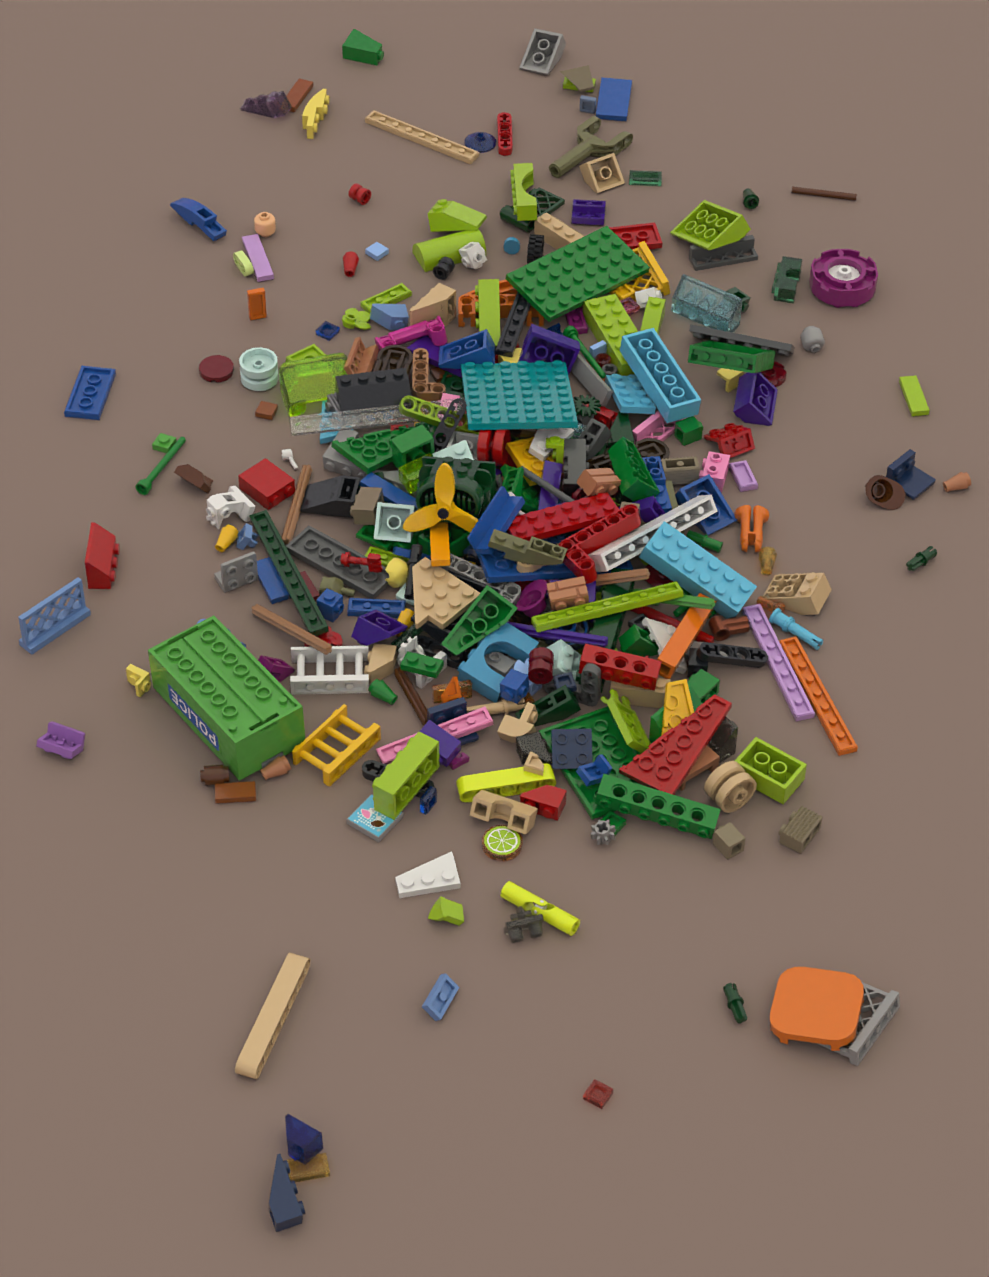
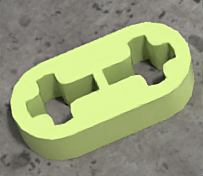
M242 250L234 252L233 259L241 273L245 277L254 274L252 263Z

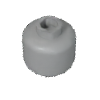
M815 326L806 327L800 335L803 348L806 351L818 352L825 344L821 329Z

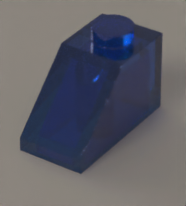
M287 1114L285 1121L288 1154L292 1159L306 1165L323 1150L322 1133L292 1115Z

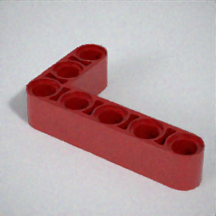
M634 504L626 505L562 540L558 545L567 548L563 563L577 577L584 576L587 584L594 582L597 579V572L594 561L588 555L638 528L641 525L638 507Z

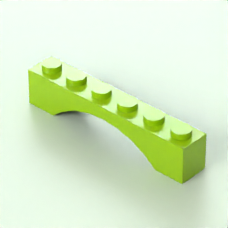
M533 163L513 164L510 176L514 215H517V221L537 220L536 198L526 192L530 186L534 185Z

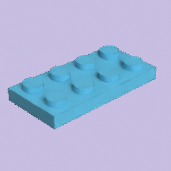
M606 375L605 383L613 391L612 397L620 413L655 414L656 407L636 375Z

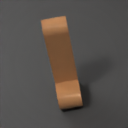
M424 348L415 349L413 351L412 396L440 405L442 394L446 393V387L442 383L428 382L429 353Z

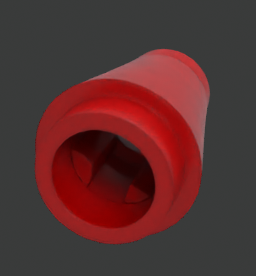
M352 251L346 252L343 256L344 274L347 277L354 276L359 262L358 255Z

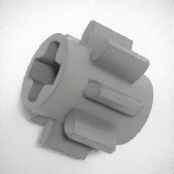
M599 819L595 825H591L593 831L591 838L597 839V845H608L611 839L615 840V825L610 826L609 820L601 821Z

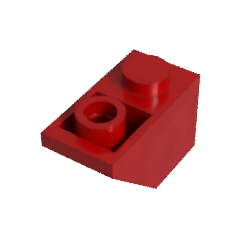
M545 785L521 793L520 802L538 808L537 815L558 821L566 804L567 790Z

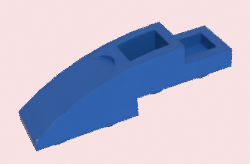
M181 198L170 203V206L191 226L196 224L213 241L226 236L227 230L216 221L217 215L201 203L189 198Z
M660 456L642 458L660 491L655 498L664 512L667 513L672 510Z

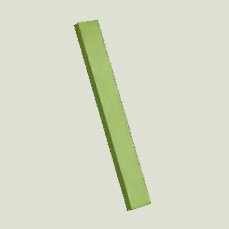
M672 582L533 616L531 621L536 632H541L684 597L678 582Z

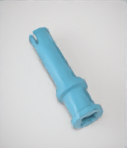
M777 608L771 614L769 622L781 627L782 631L792 633L816 650L820 648L818 645L822 646L823 639L797 624L792 616L788 617L783 614L781 609Z

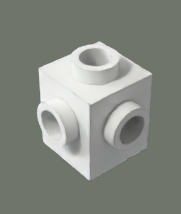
M470 242L458 250L462 257L461 261L466 268L478 269L483 266L482 263L487 261L485 250L478 242Z

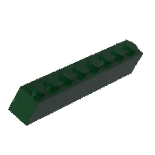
M613 568L611 573L628 571L629 569ZM635 581L606 585V588L602 590V600L631 593L634 589ZM627 611L594 618V627L590 628L589 634L608 637V645L604 648L615 650ZM577 670L576 681L581 685V674ZM601 679V693L606 681L605 679Z

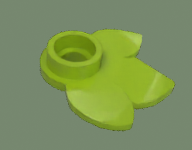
M349 308L342 317V324L349 329H354L355 327L363 330L371 329L370 324L367 323L371 320L370 313L366 311L358 312L356 308Z

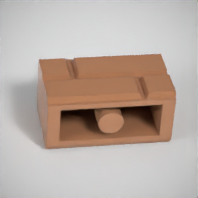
M611 468L585 469L578 478L577 484L587 496L606 492L612 496L618 491L621 480Z
M584 576L546 583L551 610L558 611L567 607L589 603Z

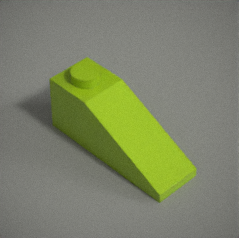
M648 298L640 331L654 328L657 334H659L665 314L666 299Z

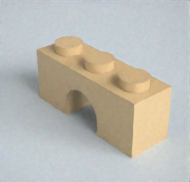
M481 790L473 797L469 816L487 822L494 818L502 819L508 822V829L527 834L534 827L538 808Z

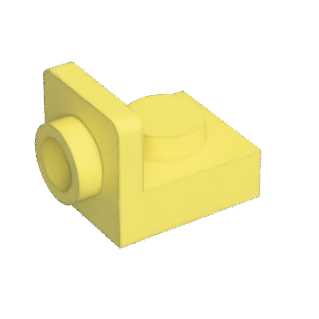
M130 664L126 668L127 679L130 684L135 686L136 696L141 697L151 687L150 674Z

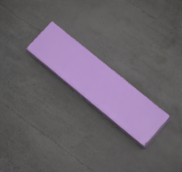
M259 235L243 236L242 242L252 263L257 282L274 279V274Z

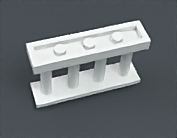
M332 646V652L327 655L312 647H291L292 663H297V676H290L291 695L369 693V674H363V662L368 659V646ZM316 662V675L305 676V663ZM324 662H336V675H324ZM344 662H355V675H343Z

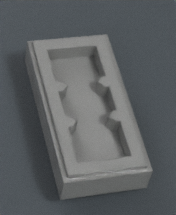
M492 652L484 657L487 665L503 677L511 669H514L516 661L500 652Z

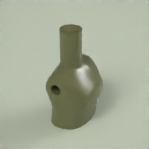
M323 576L319 594H322L328 588L341 595L354 597L355 590L345 588L341 579Z

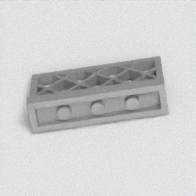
M862 982L865 993L864 1000L867 999L869 1005L862 1006L861 1013L872 1011V1016L862 1019L860 1015L858 1026L861 1025L862 1030L856 1032L857 1037L855 1041L851 1042L848 1049L840 1047V1051L835 1052L850 1058V1063L858 1066L899 1009V992L891 990L887 993ZM880 997L883 1001L872 1004L870 998ZM818 1044L831 1050V1045Z

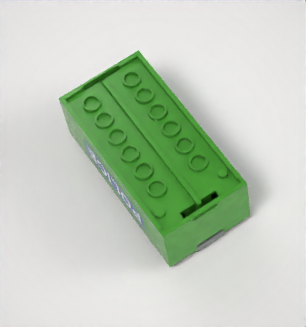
M214 615L148 649L153 688L223 764L228 766L229 770L239 781L256 771H260V769L264 768L276 757L291 753L296 745L305 740L303 706Z

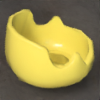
M398 557L393 558L385 569L389 574V578L385 580L392 588L402 587L407 582L409 566Z

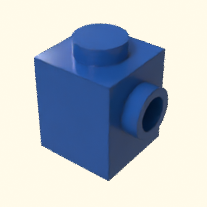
M327 588L316 600L322 616L330 622H334L343 612V595Z
M511 669L500 683L501 698L518 704L528 693L529 675Z

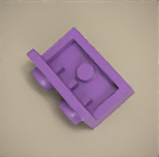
M51 721L48 723L47 733L37 739L36 747L42 748L46 752L59 754L63 758L72 759L83 751L85 733Z

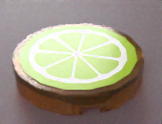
M508 825L490 827L482 837L484 853L494 860L496 858L502 859V861L514 859L520 854L523 843L520 832L508 829Z

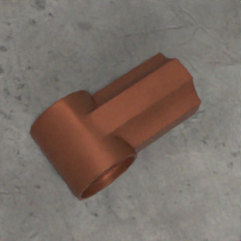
M715 616L709 620V627L714 639L717 641L726 640L732 634L749 632L747 616L725 619L723 616Z

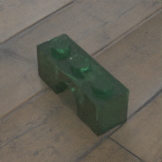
M783 256L781 263L778 262V273H775L771 292L774 294V301L794 304L797 282H799L802 259Z

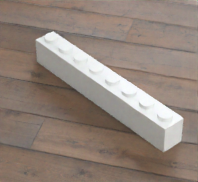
M712 495L697 496L592 552L588 556L594 561L596 572H607L639 555L664 521L681 532L718 512Z

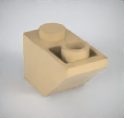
M373 644L372 651L368 652L367 661L369 665H365L364 674H369V685L375 679L382 680L394 673L397 646Z

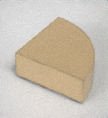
M530 752L524 764V771L543 776L544 764L537 754Z

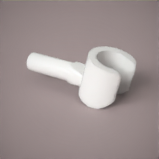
M282 450L283 461L289 460L294 470H298L299 468L293 459L292 450Z

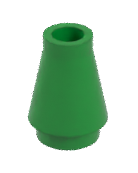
M375 679L369 686L368 691L371 693V696L390 705L396 702L398 696L383 680Z

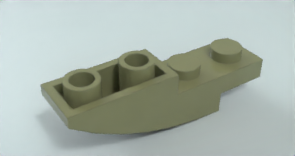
M496 529L493 530L488 547L505 552L504 558L533 565L562 564L567 548L531 536L530 541Z

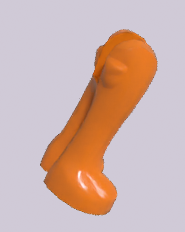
M740 506L735 510V518L741 523V549L747 552L748 545H753L755 552H760L763 543L762 527L769 519V511L762 506H754V528L751 532V506Z

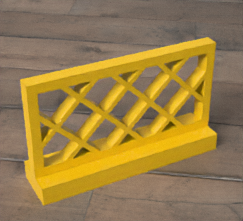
M645 241L638 243L639 247L633 249V251L650 267L649 272L644 275L651 277L649 280L643 279L644 275L632 280L635 281L634 285H627L635 291L648 289L650 285L657 286V289L664 296L670 294L669 281ZM639 283L646 284L645 287L638 286ZM636 297L631 299L632 303L636 302Z

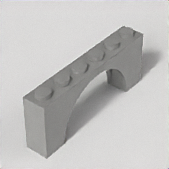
M342 427L333 441L343 442L347 441L349 437L357 439L359 434L357 431ZM331 444L322 456L324 468L328 471L345 476L360 477V481L368 475L333 449ZM375 470L372 472H383L384 480L391 482L397 488L416 498L419 470L406 477L399 470Z

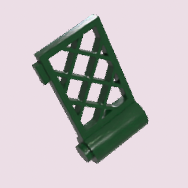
M540 187L529 191V194L535 197L537 201V218L546 212L551 214L565 204V199ZM506 205L500 210L501 220L527 233L534 229V220L517 221V215H514L513 206Z

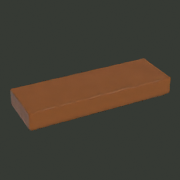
M298 79L281 102L280 109L295 112L313 88V82Z

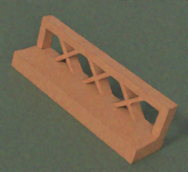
M355 338L344 365L347 375L372 372L379 353L377 344L365 348L361 338Z

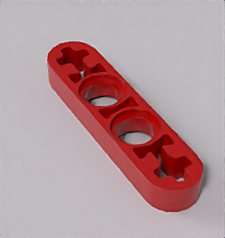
M502 112L497 116L498 153L502 156H508L512 154L513 148L512 116L507 112Z

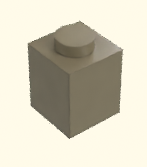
M730 822L724 826H719L714 831L713 845L728 860L744 851L745 837Z

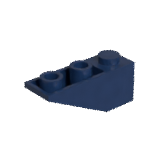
M277 1154L269 1199V1214L276 1232L302 1224L303 1215L305 1214L302 1201L298 1202L295 1195L298 1194L295 1181H290L288 1176L290 1173L287 1160L283 1161L281 1154Z

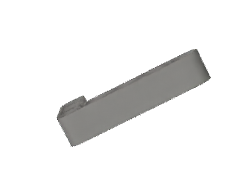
M450 554V566H440L446 571H453L498 589V593L515 606L520 598L521 587L514 582L488 583L481 567L453 554Z

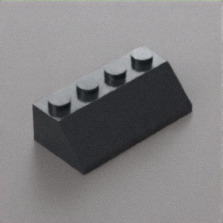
M406 368L335 376V392L342 416L399 409L402 398L411 396ZM408 402L403 403L405 408L412 407Z

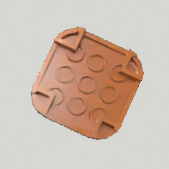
M810 967L787 969L780 975L770 1011V1030L784 1044H788L790 1039L831 1045V1051H840V1047L848 1045L850 1042L853 1043L857 1037V1026L862 1003H864V989L861 980L855 975L846 972Z

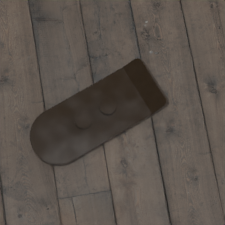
M401 345L386 346L379 351L373 372L406 368L407 375H409L413 363V354L408 348Z
M646 438L635 443L642 458L660 456V459H669V448L661 440ZM601 454L586 461L589 462V469L611 468L614 472L609 454Z

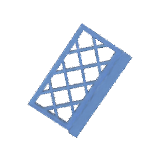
M79 577L18 617L22 636L19 639V645L31 655L91 615L90 609L85 604L83 584ZM76 587L74 593H73V594H70V593L72 592L73 588ZM68 598H70L68 604L65 606V602ZM47 606V608L45 609L44 613L41 614L43 608H45V607ZM53 607H54L55 610H54V612H53V614H52V616H51V615H49V614L51 613V611H52V609H53ZM32 616V618L30 619L29 623L26 624V621H25V620H27L28 618H30V617ZM38 617H39V618H41V619L39 620V622H38V624H37V626H36V625H34V624L36 623V621H37V619H38Z

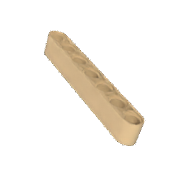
M290 952L286 956L239 1055L235 1067L236 1074L253 1079L259 1078L308 973L311 962L310 958Z

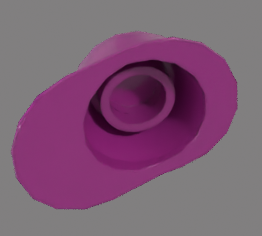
M538 579L529 583L522 591L516 604L517 610L522 611L530 618L542 613L547 606L545 600L547 581Z

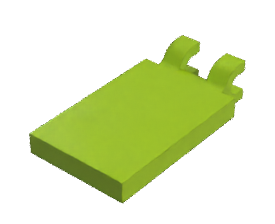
M611 689L609 691L611 697L608 699L602 696L601 700L608 705L626 744L636 751L643 753L649 748L648 746L651 742L636 712L631 709L629 699L623 695L621 703L618 699L617 691Z

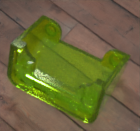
M344 353L285 362L279 367L280 391L289 417L303 414L306 411L307 403L327 400L328 394L335 393V376L347 375L344 369L347 356Z

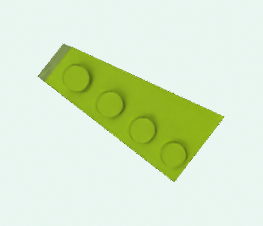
M478 279V285H475V296L478 295V302H475V312H479V318H476V329H479V332L485 329L488 330L496 345V350L500 339L499 279Z

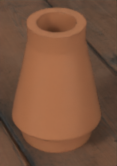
M960 472L943 482L946 492L968 489V486H971V479L967 472Z
M283 755L276 757L268 765L260 769L264 780L288 774L287 771L291 770V767Z

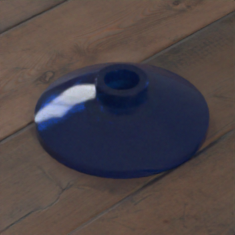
M475 132L465 138V146L479 153H484L494 149L496 139L489 133Z

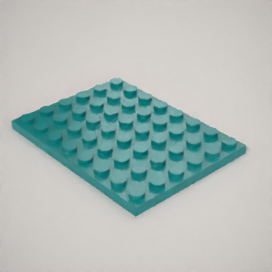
M555 360L553 362L536 361L535 363H528L526 361L510 363L503 361L495 364L492 362H483L482 364L467 362L461 364L464 399L467 404L468 430L578 428L566 362Z

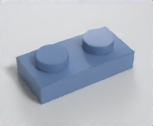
M446 973L441 974L423 1003L422 1008L435 1021L441 1020L460 987Z

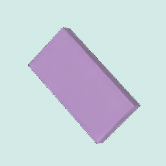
M746 460L729 463L730 472L740 492L758 489V483Z

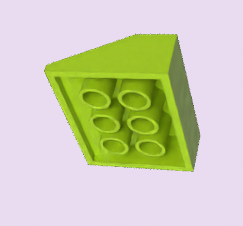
M703 200L670 234L706 250H712L739 241L746 236L751 228L742 214Z

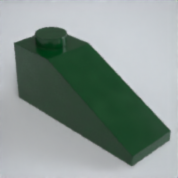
M619 411L610 429L612 434L607 440L608 448H611L621 437L634 442L628 413H620Z
M566 685L532 703L538 711V718L534 726L564 720L581 710L576 696ZM525 708L515 713L517 719H520Z

